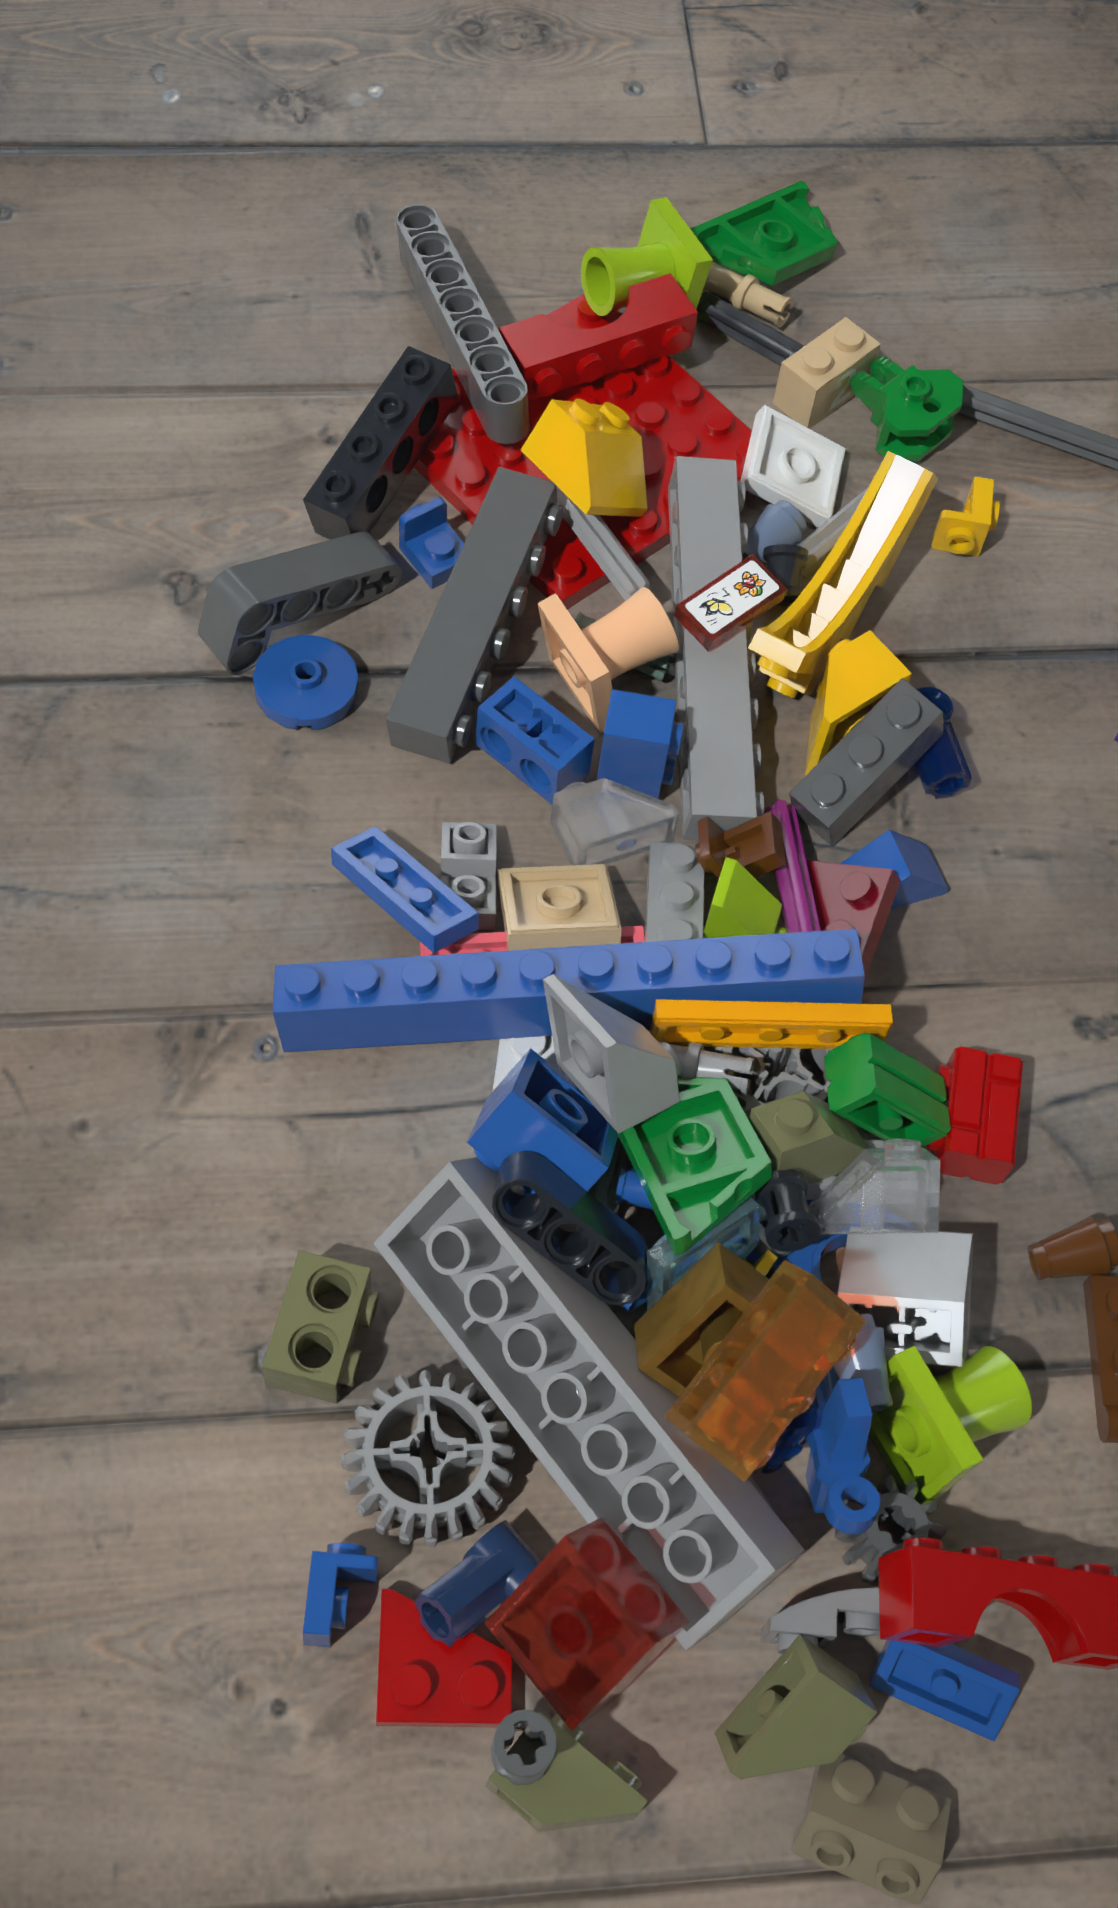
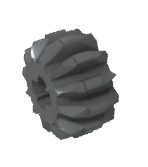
M884 1475L877 1487L880 1495V1508L872 1527L866 1532L856 1535L845 1534L835 1529L836 1539L842 1542L853 1543L854 1545L843 1555L844 1564L852 1565L860 1559L867 1564L862 1572L864 1583H872L879 1575L878 1558L902 1549L904 1540L911 1538H933L940 1540L946 1535L945 1525L939 1522L928 1521V1517L938 1508L937 1500L929 1499L920 1505L914 1499L918 1493L917 1481H910L898 1493L896 1482L892 1475ZM845 1499L843 1501L847 1508L852 1510L862 1509L857 1501L852 1499ZM884 1521L889 1522V1528L892 1532L901 1533L902 1537L896 1544L892 1543L890 1533L879 1531V1526Z

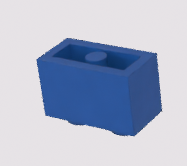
M611 690L594 794L651 804L658 803L661 784L672 786L676 758L681 743L683 723L673 722L676 700Z

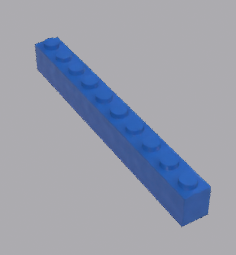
M857 929L275 965L273 1016L283 1052L552 1036L543 979L554 974L643 1025L646 1030H650L656 999L861 1004L865 974Z

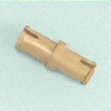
M712 262L707 276L709 280L705 282L704 291H709L733 303L732 305L744 312L750 311L778 327L784 325L790 316V313L784 311V308H793L792 298L785 297L760 285L759 278L748 274L744 277Z

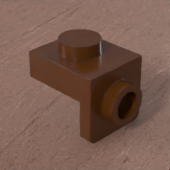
M771 811L725 832L708 816L698 821L699 842L695 845L697 859L707 873L713 872L718 879L726 857L737 860L754 878L786 865L782 823Z

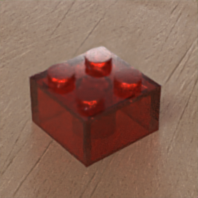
M601 1517L565 1535L490 1616L485 1624L572 1731L609 1706L690 1620Z

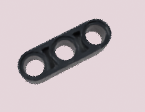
M520 1151L512 1153L503 1160L498 1170L492 1203L496 1218L598 1299L607 1304L619 1306L632 1303L638 1299L645 1289L648 1250L645 1239L641 1234L544 1157L534 1152ZM518 1185L528 1186L536 1193L527 1196L519 1195L511 1187ZM571 1223L582 1227L583 1230L567 1232L559 1226ZM621 1261L629 1264L630 1267L616 1269L607 1264L609 1262Z

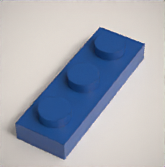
M376 826L331 848L332 865L433 953L478 930L479 912Z

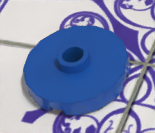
M308 634L287 637L267 648L257 660L253 673L257 704L269 719L285 728L298 730V725L304 727L311 726V730L323 729L342 720L355 705L359 685L355 661L344 647L328 638ZM306 676H308V677H312V678H310V679H301L300 677H306Z

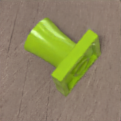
M667 197L653 199L650 201L637 246L620 248L591 247L585 252L581 263L582 288L590 308L597 315L605 316L626 307L629 286L671 273L695 309H697L713 259Z
M913 1346L895 1354L887 1362L889 1391L893 1405L872 1413L869 1434L902 1490L910 1481H917L918 1493L914 1499L921 1505L929 1499L937 1500L983 1461L973 1442L1026 1426L1032 1414L1031 1396L1026 1381L1018 1367L1004 1352L995 1347H981L967 1358L962 1367L956 1366L935 1379L917 1348Z

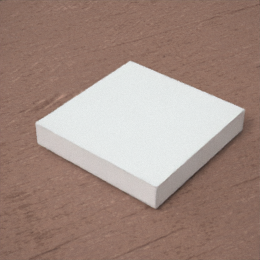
M764 405L755 415L741 481L745 483V490L774 505L780 500L791 503L800 511L806 522L819 528L833 516L846 448Z

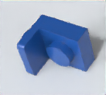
M437 497L425 504L413 506L400 516L399 549L431 589L446 583L464 542L447 523L446 502L441 497Z
M331 1543L327 1545V1552L312 1551L303 1626L304 1645L330 1647L332 1628L345 1629L349 1588L337 1587V1580L376 1583L378 1557L366 1555L365 1547L351 1543Z

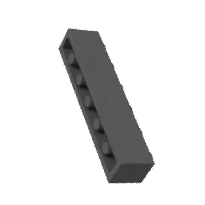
M498 467L387 715L386 723L391 746L449 764L457 747L466 746L473 728V717L471 714L476 703L485 702L492 682V673H490L495 659L502 660L506 654L510 641V630H508L513 617L520 618L522 616L528 599V588H526L531 575L537 577L540 574L546 555L544 544L548 535L555 536L562 521L563 506L557 505V486L552 481Z

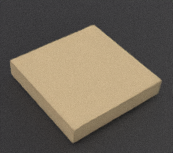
M607 864L498 869V888L508 951L621 944L622 929Z

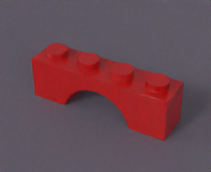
M669 273L629 286L625 312L616 321L606 326L594 329H576L561 325L544 314H540L499 327V332L527 384L528 401L539 397L550 396L557 391L585 382H592L600 377L627 368H635L642 363L666 355L677 354L691 348L698 311L672 274Z
M911 1538L904 1540L902 1549L878 1558L880 1639L941 1647L974 1636L979 1619L986 1607L992 1601H996L1013 1607L1030 1620L1042 1636L1053 1663L1104 1670L1118 1668V1576H1114L1112 1566L1081 1564L1074 1566L1073 1569L1058 1567L1057 1558L1044 1555L1023 1556L1018 1558V1561L1001 1559V1550L992 1547H968L962 1549L961 1553L944 1550L943 1541L933 1538Z

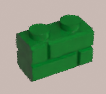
M865 1032L855 1035L847 1042L828 1051V1054L824 1057L826 1080L831 1082L827 1087L829 1110L850 1120L855 1125L883 1140L918 1141L920 1148L947 1136V1133L951 1130L948 1107L943 1104L947 1100L944 1077L920 1064L916 1058L907 1056L883 1042L879 1036Z

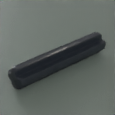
M709 291L702 292L696 309L698 311L697 319L781 366L784 360L804 347L799 342Z

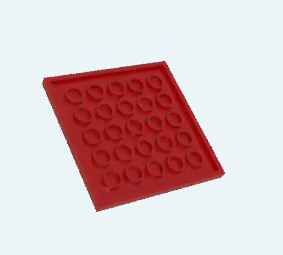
M582 294L546 316L567 327L594 329L616 321L622 316V313L617 310L608 315L599 316L590 308L585 295ZM669 355L642 363L635 368H627L600 377L595 381L585 382L557 391L550 396L528 401L530 423L528 435L516 443H497L486 434L455 370L452 369L459 401L414 466L473 525L498 467L551 481L521 451V448L552 399L574 402L575 399H582L590 404L603 405L605 402L612 403L629 416L628 424L642 437L647 510L642 517L600 515V517L637 565L670 544L668 484L676 457L736 460L737 481H741L752 430ZM562 516L557 534L555 536L548 535L544 544L546 555L540 574L537 577L531 575L529 581L546 598L556 593L568 610L611 581Z

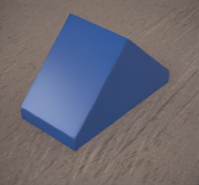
M890 829L840 863L893 869L901 881L891 909L941 896L948 891V887L927 844Z

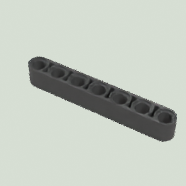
M421 204L402 208L396 215L401 263L486 434L491 440L503 444L516 443L523 440L530 430L528 389L523 376L437 212L432 207Z

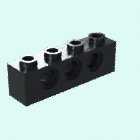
M410 346L405 349L303 498L315 533L331 540L357 532H371L459 401L450 363Z

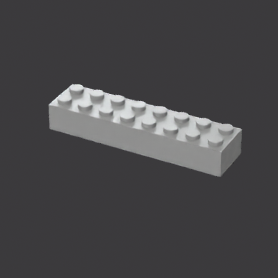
M477 1157L449 1161L373 1244L678 1642L687 1651L718 1630L805 1550L712 1434L704 1435L696 1429L694 1425L695 1413L687 1403L638 1369L636 1340L608 1305L532 1248L496 1218L492 1203L498 1172L486 1167Z

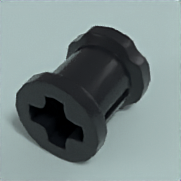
M789 544L767 546L763 549V559L767 561V574L779 586V589L762 601L770 605L791 606L803 591L801 590L802 566L808 560V550L801 546Z
M794 1169L772 1171V1178L754 1193L756 1202L765 1209L768 1221L764 1230L767 1245L780 1252H791L810 1246L818 1239L821 1233L819 1221L809 1212L806 1201L809 1187L807 1178L802 1172Z

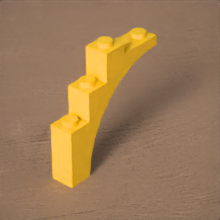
M887 452L852 518L812 580L778 619L766 627L757 629L748 649L761 655L757 663L760 666L758 671L770 676L767 686L791 698H795L798 691L803 694L813 693L826 668L828 653L838 644L840 639L849 638L875 586L877 585L882 588L938 480V477L933 472L892 452Z

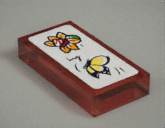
M751 554L677 604L673 616L707 651H710L781 602L788 589L754 554Z

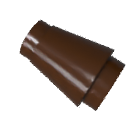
M1090 1216L1039 1241V1243L1029 1245L1027 1248L1032 1270L1038 1280L1110 1274L1111 1267L1118 1266V1235L1113 1224L1107 1218L1096 1221Z

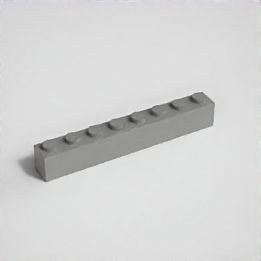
M677 456L668 484L673 625L679 644V651L675 653L678 723H683L679 748L682 839L699 840V820L708 816L725 832L763 815L764 796L762 791L755 790V776L759 774L761 765V748L759 744H753L752 730L756 728L758 720L757 698H750L749 684H752L754 681L756 667L755 654L747 653V640L751 637L753 627L752 609H749L716 633L711 634L685 607L688 602L743 566L742 554L745 553L747 546L748 528L746 523H740L739 512H742L744 507L745 483L737 481L736 460Z

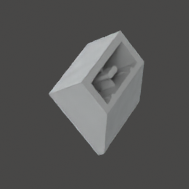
M850 1225L838 1289L837 1320L859 1314H871L875 1326L883 1328L886 1360H890L895 1354L915 1346L926 1364L962 1367L969 1357L973 1233Z

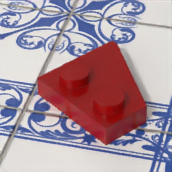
M382 1589L376 1726L497 1728L500 1722L507 1715L511 1714L512 1654L472 1632L468 1633L451 1647L440 1640L435 1641L420 1623V1614L414 1603L415 1601L392 1589Z

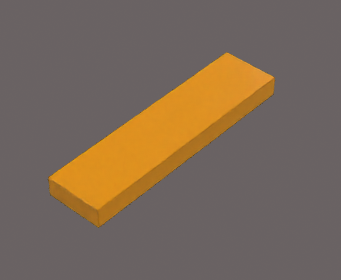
M656 999L650 1025V1034L658 1042H666L678 1046H689L690 1042L703 1044L705 1047L834 1049L847 1042L851 1037L864 1032L877 1035L885 1042L893 1024L891 1004Z

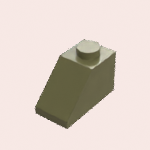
M805 1091L751 1109L749 1122L771 1160V1171L788 1169L800 1171L806 1176L809 1185L873 1161L874 1153L850 1120L844 1119L830 1111L828 1103Z
M800 1634L714 1733L730 1773L739 1779L834 1763L851 1743L857 1741L864 1734L868 1723L878 1712L858 1675Z

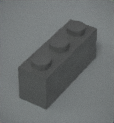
M902 678L789 792L796 815L833 847L943 735V712Z

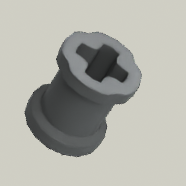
M517 1710L507 1715L498 1725L491 1746V1761L496 1772L515 1785H530L540 1780L546 1768L553 1761L557 1749L556 1733L552 1724L542 1714L532 1710ZM516 1731H524L528 1742H540L541 1747L536 1749L531 1765H523L519 1754L507 1755L505 1749L512 1745Z

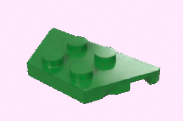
M802 180L690 228L713 259L712 262L744 275H753L759 278L761 282L771 286L832 259L838 244L831 229L825 225L824 216L819 206L810 207L806 200L809 188Z
M697 1077L692 1080L677 1078L680 1102L618 1134L675 1256L684 1254L772 1178L771 1160L726 1078Z

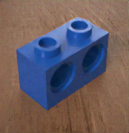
M515 676L478 707L475 744L551 805H557L590 774L595 738Z

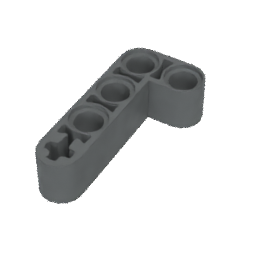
M367 531L353 533L235 565L223 570L211 582L198 627V635L230 674H242L256 666L257 660L267 649L272 630L384 597L398 584L402 570L373 535Z

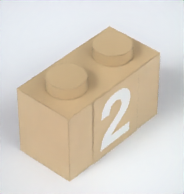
M847 317L843 318L781 363L773 404L794 421L810 429L855 396L851 390L850 380L860 371H866L868 374H871V367L869 365L877 359L881 343Z

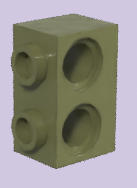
M298 1250L262 1364L265 1386L336 1404L338 1403L342 1386H354L363 1352L362 1349L354 1348L360 1326L371 1327L379 1300V1292L371 1290V1268ZM329 1290L342 1291L349 1297L348 1301L337 1309H326L316 1302L322 1293ZM312 1347L324 1348L332 1355L329 1362L319 1368L305 1367L298 1359L305 1350Z

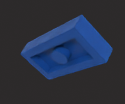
M886 1640L872 1671L870 1687L995 1741L1020 1690V1674L953 1644L934 1647Z

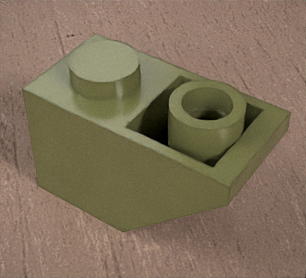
M541 1710L538 1713L542 1714L552 1724L557 1742L553 1761L546 1768L542 1778L530 1785H515L494 1770L485 1786L538 1832L634 1820L648 1802L647 1799L637 1792L642 1782L631 1770L612 1757H609L604 1764L583 1747L588 1737L576 1724L558 1712L550 1719ZM523 1731L507 1752V1755L519 1754L523 1765H531L536 1749L541 1747L540 1742H528Z

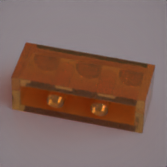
M784 1260L665 1414L664 1418L745 1482L754 1470L762 1467L770 1459L775 1450L777 1439L793 1418L802 1414L811 1405L816 1395V1388L833 1365L842 1361L851 1352L856 1342V1335L867 1321L813 1274Z

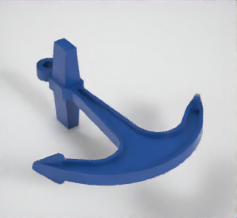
M748 1198L737 1207L733 1229L718 1224L684 1254L675 1256L664 1234L647 1257L644 1291L638 1299L632 1303L622 1305V1308L631 1312L668 1289L718 1242L735 1255L748 1259L755 1264L762 1255L753 1251L747 1244L744 1231L751 1206L756 1202V1199ZM806 1200L809 1212L819 1221L821 1233L818 1239L810 1246L777 1258L766 1274V1277L811 1310L821 1355L800 1374L814 1414L806 1431L810 1454L805 1476L814 1514L825 1513L828 1522L835 1529L845 1534L856 1535L866 1532L872 1527L880 1508V1495L876 1487L869 1480L863 1478L871 1462L866 1444L873 1415L863 1378L838 1380V1375L822 1348V1345L827 1341L824 1328L829 1325L819 1265L826 1254L837 1248L846 1247L850 1225L904 1229L917 1228L901 1216L872 1201ZM768 1221L763 1223L764 1228H766ZM852 1499L857 1501L862 1509L852 1510L847 1508L843 1504V1500Z

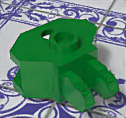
M880 356L869 365L871 367V374H868L866 371H860L850 380L851 390L854 393L853 395L857 396V399L860 398L861 402L873 411L870 421L877 426L875 451L883 457L889 451L908 461H920L951 436L954 415L960 411L962 406L963 380L949 369L918 370L914 365H911L904 370L895 362H891L890 358ZM916 436H929V438L923 440Z

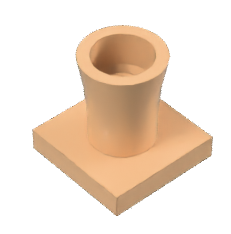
M642 587L620 606L583 629L579 628L556 593L537 603L549 659L599 734L605 730L612 690L611 680L645 663L679 651L677 636L665 610L654 594L646 587Z

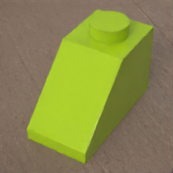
M726 857L711 903L703 938L786 933V928L777 926L782 904L737 860Z

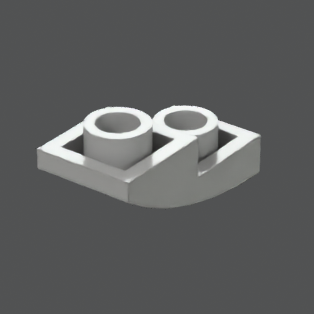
M442 822L440 880L479 912L478 930H495L496 824Z
M879 1587L832 1592L792 1605L770 1617L761 1628L760 1643L778 1644V1653L783 1654L801 1634L819 1648H826L837 1637V1623L844 1624L843 1631L847 1634L880 1635Z

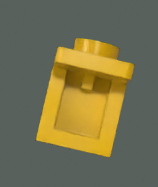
M975 476L964 504L963 512L941 511L932 537L931 547L933 549L979 557L988 531L995 530L1000 511V501L993 500L994 479Z

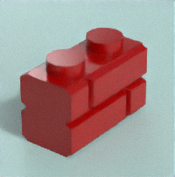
M960 1046L954 1049L946 1065L938 1064L935 1072L944 1077L947 1100L943 1104L948 1107L951 1130L947 1133V1136L926 1145L927 1150L936 1151L934 1162L936 1173L960 1178L967 1176L971 1180L995 1185L1004 1182L1015 1163L1023 1070L1021 1058L998 1053L989 1055L983 1050Z

